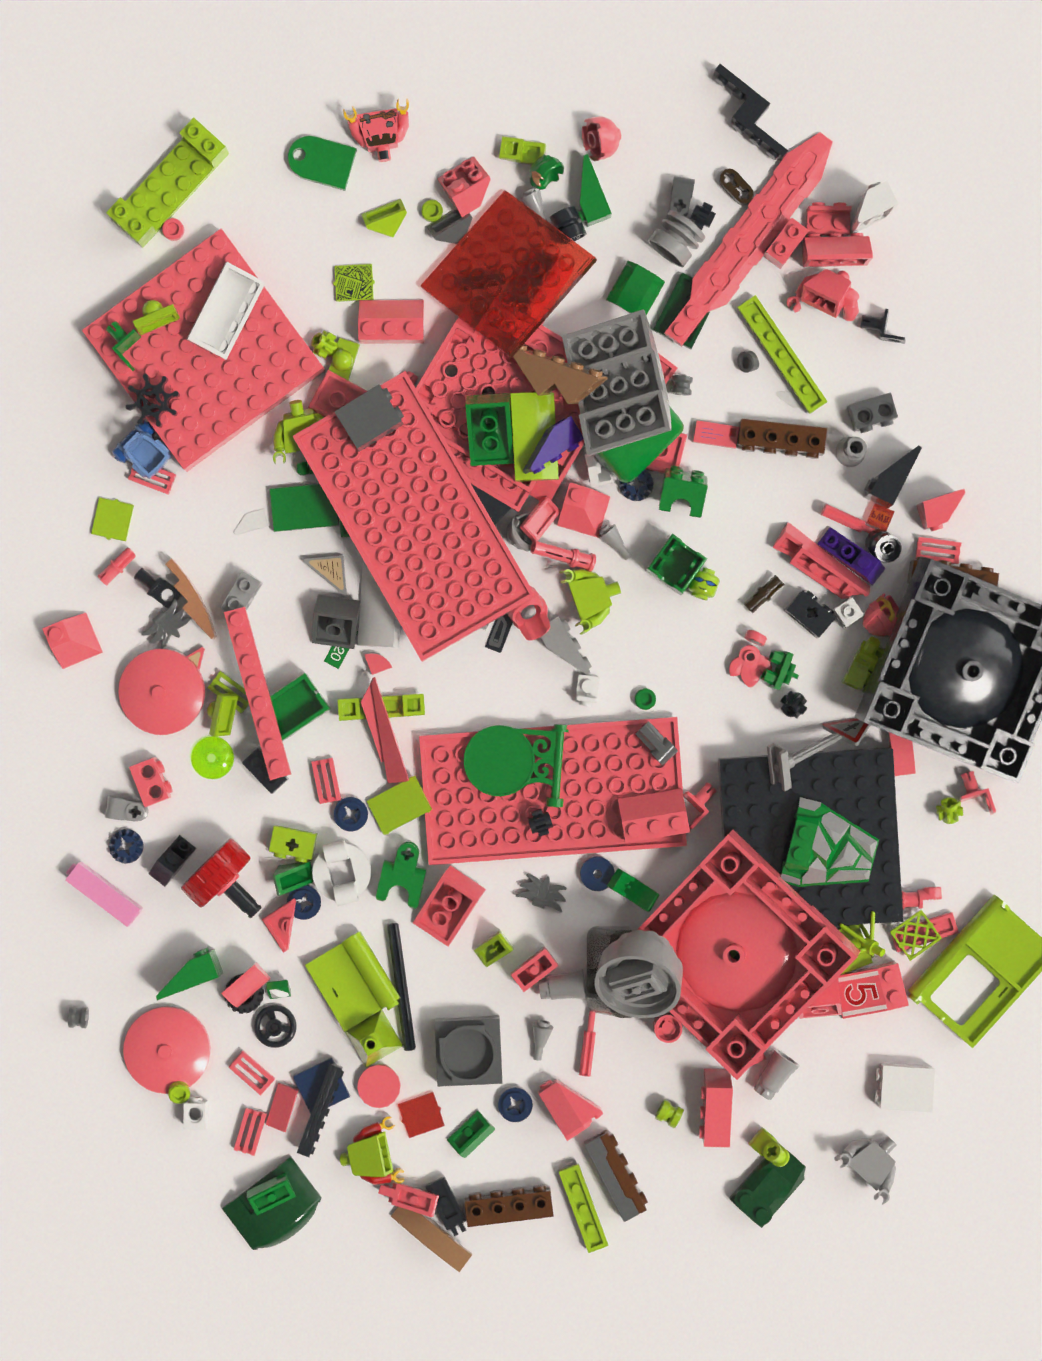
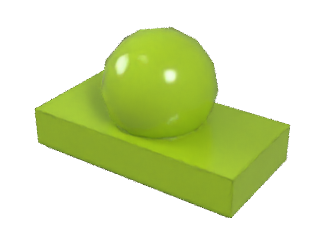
M149 300L144 303L142 308L143 317L134 320L133 323L139 334L143 335L179 320L180 316L173 304L163 308L160 302Z
M339 338L338 348L332 357L329 370L349 380L360 344Z
M235 693L217 694L216 701L209 704L207 715L212 720L209 732L211 736L218 737L231 734L239 695Z

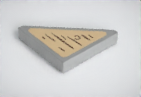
M343 555L303 559L305 564L341 594L347 595Z

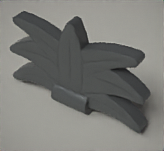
M176 599L173 600L171 606L166 611L160 610L152 619L154 622L152 626L141 633L144 636L156 632L150 643L163 639L161 649L166 646L171 635L179 638L180 634L177 629L183 627L191 620L190 617L181 620L184 614L183 608L174 614L177 605Z
M527 874L526 876L532 882L521 883L519 886L529 891L518 893L516 897L527 898L533 901L532 905L544 909L545 906H549L562 913L561 907L555 900L566 902V899L558 891L566 890L567 887L550 885L549 876L542 882L537 877Z

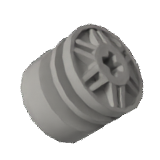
M670 210L666 215L668 220L663 219L661 222L666 232L656 228L648 239V243L665 259L683 268L692 256L687 247L697 250L699 247L697 242L702 243L705 235L690 219Z

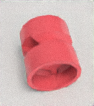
M670 1012L655 1017L653 1029L660 1041L672 1043L680 1038L682 1024Z

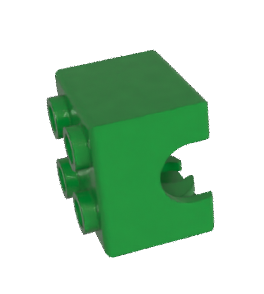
M671 466L670 469L666 468L659 497V510L670 512L675 500L685 499L690 503L689 507H691L689 516L701 518L708 489V478L704 475L705 473L699 470H692L691 473L685 472L683 468L678 466Z
M672 533L646 571L679 595H682L708 558L687 546Z

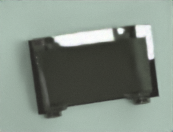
M595 926L587 932L586 1001L588 1008L592 1012L618 1018H632L609 1008L600 999L595 989V976L601 954L608 945L617 941L621 935L632 932L630 926Z

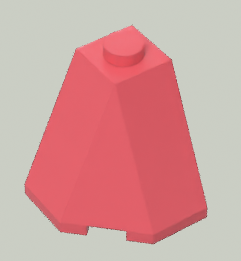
M549 1079L540 1085L541 1090L538 1091V1094L567 1141L588 1128L593 1117L598 1119L603 1115L601 1107L557 1079L553 1082Z

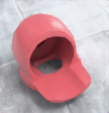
M530 586L536 597L507 614L514 626L520 629L526 640L532 641L545 635L551 626L547 616L548 607L545 600L534 587ZM529 605H534L536 614L532 618L524 619L521 615L522 610Z

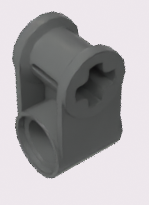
M674 176L669 211H675L685 217L688 215L695 179ZM678 205H682L681 212L677 211Z

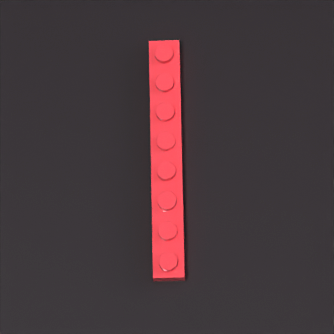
M246 607L224 612L269 779L273 780L291 775Z

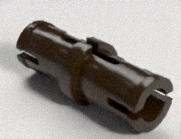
M774 575L762 588L759 587L757 592L744 605L753 614L766 601L769 602L771 600L770 597L785 584Z

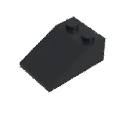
M918 445L875 478L869 479L864 488V491L867 492L864 498L886 509L893 506L922 447Z

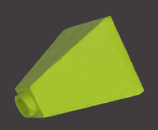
M383 1010L345 1032L365 1067L403 1047Z

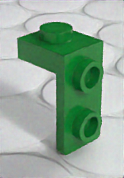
M619 868L607 885V887L647 912L651 911L660 896L659 893Z

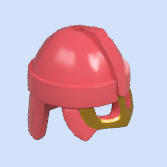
M884 593L868 605L864 614L862 624L874 636L889 637L892 634L898 619L896 614L899 608L891 595L885 597L886 594Z

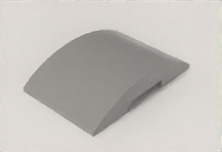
M644 309L562 336L568 364L576 362L584 365L583 369L589 371L590 369L600 370L603 372L602 375L608 378L578 403L580 409L579 419L588 456L671 431V415L665 379L654 337Z

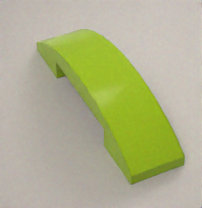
M424 694L382 697L389 718L425 715ZM362 698L337 699L339 721L366 719L361 704Z

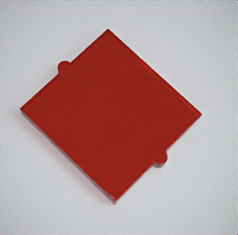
M434 1092L398 1104L402 1116L401 1122L405 1124L409 1138L445 1126L440 1112L441 1107L438 1106Z

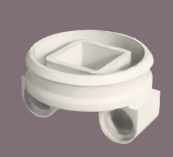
M345 840L323 845V851L320 852L314 862L313 880L319 892L326 898L336 901L337 906L359 901V895L365 891L370 882L371 865L368 857L360 848L345 843ZM350 858L356 881L334 886L328 864Z

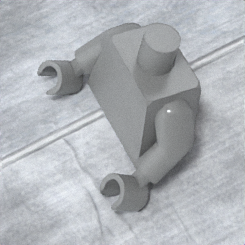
M889 1136L880 1145L872 1138L869 1140L853 1141L844 1149L842 1154L835 1156V1161L843 1160L840 1168L850 1166L876 1191L879 1189V1192L873 1197L874 1200L882 1196V1205L890 1200L889 1192L894 1183L896 1161L889 1153L897 1144Z

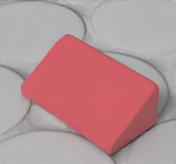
M278 1083L266 1125L282 1132L287 1131L299 1089Z

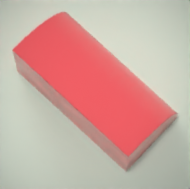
M256 962L221 994L238 1008L271 978Z

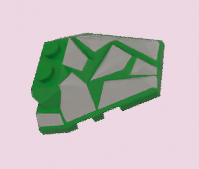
M799 797L794 816L796 821L786 860H783L780 877L787 884L798 887L868 882L879 839L828 808L823 803Z

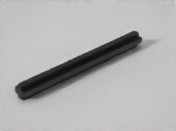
M390 923L387 925L395 987L400 996V999L397 1001L399 1003L398 1009L405 1051L415 1050L416 1045L399 924Z

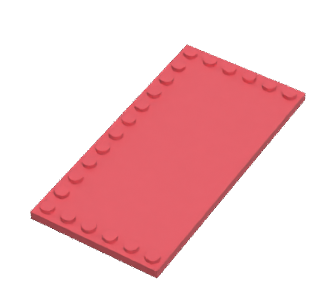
M404 371L380 385L382 389L387 388L393 398L390 400L392 406H398L404 415L401 419L404 425L360 452L358 451L335 412L293 435V438L420 660L423 662L536 596L408 374Z
M677 717L567 725L569 732H564L559 797L564 799L563 807L546 806V797L551 798L552 788L551 785L546 783H531L516 793L507 796H491L478 790L468 779L464 768L466 747L472 737L478 732L419 736L423 792L432 808L429 813H425L429 865L687 846L686 833L625 843L617 800L675 789H682L683 793ZM648 721L678 750L663 766L635 734ZM554 726L519 729L552 731ZM524 734L532 747L538 739H543L547 742L548 746L546 749H543L542 743L538 744L539 752L545 753L550 749L551 741L548 737ZM535 755V763H536L538 760H540V759H542V758L537 757V756ZM547 763L540 764L538 766L539 773L543 774L542 768L547 767L549 774L544 778L552 780L553 767ZM533 771V774H532L531 778L537 777V776L535 775L534 771ZM539 809L542 810V813H549L553 827L548 829L549 834L541 837L538 832L532 834L528 818L533 817L531 812Z

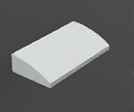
M226 262L186 340L226 360L266 282Z
M363 560L357 646L399 648L401 625Z

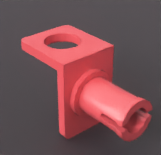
M970 771L968 775L967 773L960 775L967 793L961 796L959 801L963 802L984 795L990 815L995 814L996 809L989 788L979 789L974 771Z
M708 782L695 796L689 791L683 794V797L701 813L689 825L690 830L709 812L704 804L717 792L714 787L710 789L712 785Z

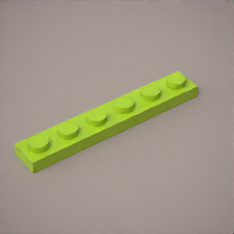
M753 296L738 306L737 309L808 414L826 404L828 401L757 296Z

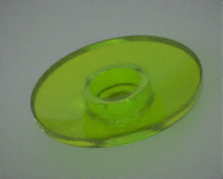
M211 736L203 738L192 750V766L204 778H221L233 766V749L227 741L220 737ZM210 754L215 755L216 759L214 762L208 760Z

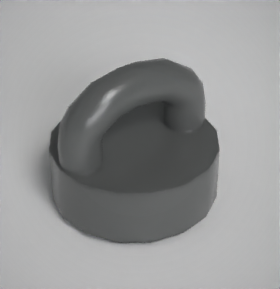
M744 351L738 355L737 364L741 371L748 373L759 368L758 357L753 351Z

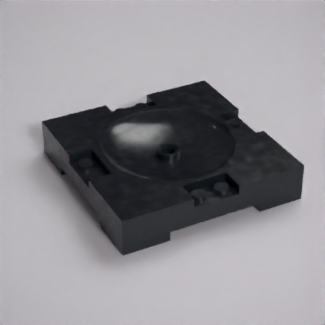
M920 556L896 614L898 619L882 658H878L854 718L1019 784L1034 749L1035 743H1033V740L1042 721V605L948 565ZM972 665L973 672L970 675H968L967 669L969 666Z

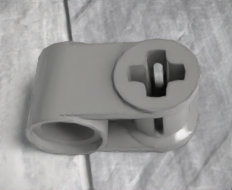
M108 796L105 818L135 822L142 821L148 816L149 809L144 807L142 802ZM138 807L141 815L136 816V813H133V809Z

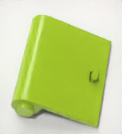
M361 931L305 965L344 1032L385 1007L387 1010H390L399 1004L397 1001L400 999L399 994Z

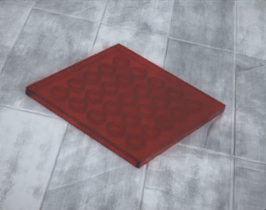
M504 190L420 287L508 357L512 358L596 263L597 259Z

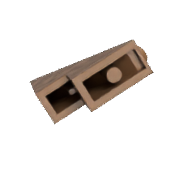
M515 343L514 347H508V350L538 396L549 395L558 388L568 404H578L608 379L602 375L603 372L600 370L590 369L589 371L583 369L584 365L576 362L568 364L564 362L565 359L562 357H548L545 351L538 349L531 351L527 349V345Z

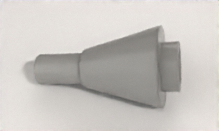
M535 188L523 192L524 197L521 200L533 215L536 216L540 227L548 225L549 223L543 212L544 208L540 190L536 191Z
M608 523L600 529L599 532L601 534L598 538L617 550L625 560L632 556L623 545L624 542L615 524L610 525Z
M537 1020V1022L532 1024L535 1046L533 1059L537 1061L542 1060L543 1048L554 1028L546 1020Z

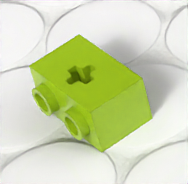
M275 825L273 827L269 852H274V857L286 859V855L294 856L295 861L307 863L308 859H313L318 833ZM295 839V843L299 844V846L291 850V846L287 845V843Z

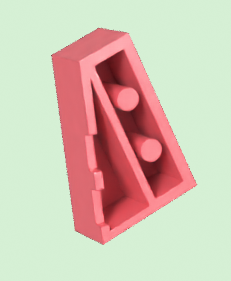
M704 1069V1086H701L703 1106H700V1119H703V1125H699V1139H703L704 1147H730L733 1086L731 1074L726 1069Z

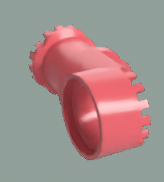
M924 887L916 892H903L902 890L903 910L907 907L922 909L923 900L942 899L941 887Z

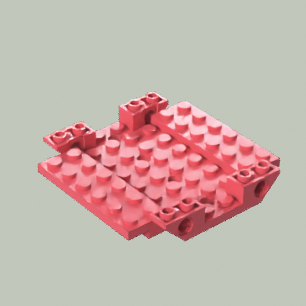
M495 298L484 317L467 307L465 308L428 366L416 390L469 482L519 513L529 494L539 501L545 496L552 500L585 443L583 439L578 442L579 447L573 451L568 452L565 450L561 453L562 458L558 460L559 480L515 482L514 464L470 465L465 406L466 396L482 395L483 390L490 387L495 391V394L510 393L511 402V393L536 392L508 350V347H514L515 343L527 345L528 350H542L546 352V356L551 358L552 356H559L565 359L564 362L568 363L561 336ZM450 365L458 369L454 377H449L445 373V369ZM558 388L551 392L554 393L555 422L557 423L571 416L583 436L579 419V404H568Z

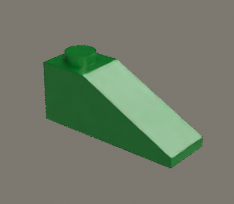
M588 154L584 155L580 210L577 211L580 221L582 223L585 222L587 227L607 220L612 216Z

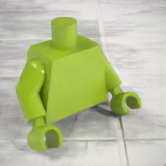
M302 400L289 402L291 412L283 414V420L277 424L273 435L274 451H276L273 455V462L275 464L277 456L283 457L284 464L286 462L285 454L301 451L293 435L324 418L321 414L315 413L311 408L304 410Z
M584 569L562 570L559 574L564 573L566 579L560 582L568 583L580 618V622L576 623L575 626L581 625L584 630L580 633V635H583L590 629L600 625L609 615L610 607L612 606L610 597L621 594V589L618 581L606 585L604 578L599 577L596 572Z

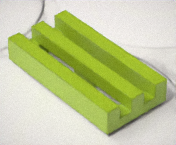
M219 671L218 675L207 687L216 695L223 694L215 688L216 684L228 693H235L219 681L222 677L246 695L245 688L222 671ZM238 696V701L244 705L242 707L237 705L236 710L243 714L249 702L248 699L246 701L241 696Z

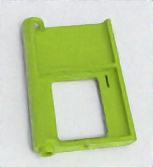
M994 894L908 989L910 992L908 997L917 1005L921 1002L973 1049L1042 972V937L1016 915L1003 900ZM971 955L999 980V985L963 1025H959L931 1000V995L964 958Z

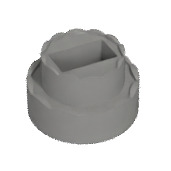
M643 930L624 933L617 941L608 945L601 954L595 976V989L600 999L609 1008L620 1014L634 1018L658 1017L671 1011L680 999L683 978L682 962L677 957L669 941L657 933Z

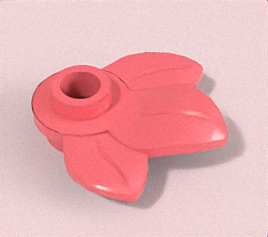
M746 645L741 648L739 656L731 661L729 673L730 676L741 675L743 682L751 688L759 681L760 674L765 669L772 671V666L766 656L760 655L757 647ZM753 653V658L746 659L747 654Z

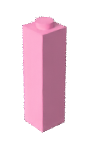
M79 862L77 865L73 863L66 872L69 876L65 881L127 927L133 923L143 909L142 906L83 862Z

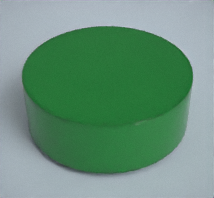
M641 689L635 695V704L642 710L651 709L656 703V695L650 689Z

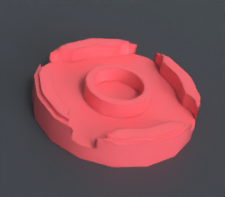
M376 1064L363 1071L359 1077L357 1088L359 1096L364 1103L371 1107L383 1108L396 1100L400 1093L401 1084L399 1076L393 1069L387 1065Z

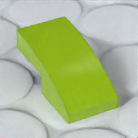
M502 136L499 158L533 165L536 160L546 153L547 145L545 143L529 142L520 138Z

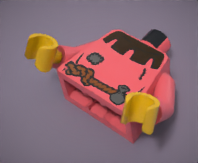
M397 99L395 109L358 115L353 106V113L351 115H347L345 109H343L345 119L348 120L347 123L352 137L361 147L367 148L368 152L377 151L379 162L391 160L390 149L398 148V142L403 141L409 128L408 99H406V106L404 107L399 105V99Z

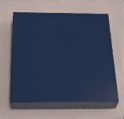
M332 1057L293 1076L310 1114L312 1113L330 1062L335 1064ZM341 1078L337 1082L339 1083L338 1090L334 1091L332 1095L335 1096L333 1103H329L328 1107L351 1096Z

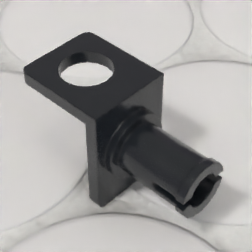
M885 308L882 318L862 315L860 328L879 330L882 341L906 343L905 337L885 334L889 309Z
M141 568L134 576V579L149 589L147 595L156 599L167 609L171 606L174 599L178 600L182 595L164 578L159 577L156 579L145 571L144 568ZM166 589H170L174 593L173 599L169 602L162 599V592Z

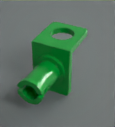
M113 322L111 325L116 331L110 326L106 329L117 342L112 349L134 371L135 368L122 354L135 344L141 336L135 329L127 334L118 322Z

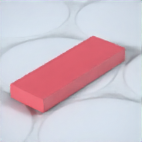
M953 912L929 919L941 938L959 933ZM921 921L919 924L927 925V921ZM908 925L907 932L915 933L916 926ZM919 926L917 934L925 935L926 927ZM905 927L899 928L897 931L904 932ZM929 928L928 936L936 937L933 929ZM896 933V938L899 942H902L903 934ZM906 935L905 943L913 944L914 936ZM892 936L896 952H901L902 949L898 947L897 942ZM917 937L916 945L924 944V938ZM927 939V943L934 941L933 939ZM904 946L905 950L912 948L910 946Z

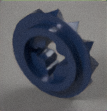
M646 469L637 476L639 482L646 483L639 486L638 493H636L634 486L619 481L620 491L627 499L641 501L651 494L654 482L651 474Z
M347 797L337 803L334 809V820L341 829L349 832L357 831L367 822L368 810L365 803L360 799ZM345 806L351 811L359 809L355 814L357 822L352 818L343 820L348 814Z
M130 829L117 831L111 837L109 843L110 854L116 861L124 864L136 861L141 856L144 848L141 836ZM123 840H125L126 843L134 842V844H132V846L129 847V853L126 850L118 851V849L123 845Z
M309 885L291 891L287 897L288 903L294 898L296 900L303 899L305 894H307V901L313 904L306 905L303 911H301V903L296 901L294 917L297 919H310L321 908L319 893Z
M516 1087L505 1090L498 1102L500 1114L510 1122L525 1120L530 1115L533 1107L531 1096L524 1089ZM510 1097L515 1099V1101H521L519 1104L520 1113L516 1108L508 1109L512 1104Z

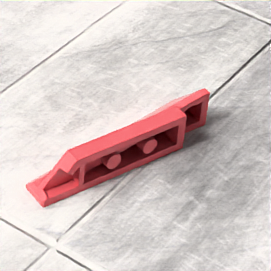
M788 522L785 525L773 548L791 556L790 564L841 599L850 598L852 595L863 594L868 596L870 594V586L792 524Z
M374 677L361 699V704L380 760L385 764L388 783L409 781V776L376 677Z

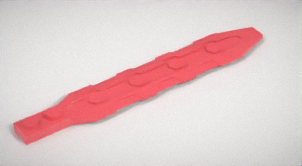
M819 132L785 155L773 171V176L759 194L754 196L742 217L733 228L729 229L717 250L708 261L704 262L692 278L690 300L664 334L682 347L708 312L727 305L739 289L740 283L752 267L758 264L764 256L765 250L777 234L787 225L798 206L805 198H808L820 182L833 141Z

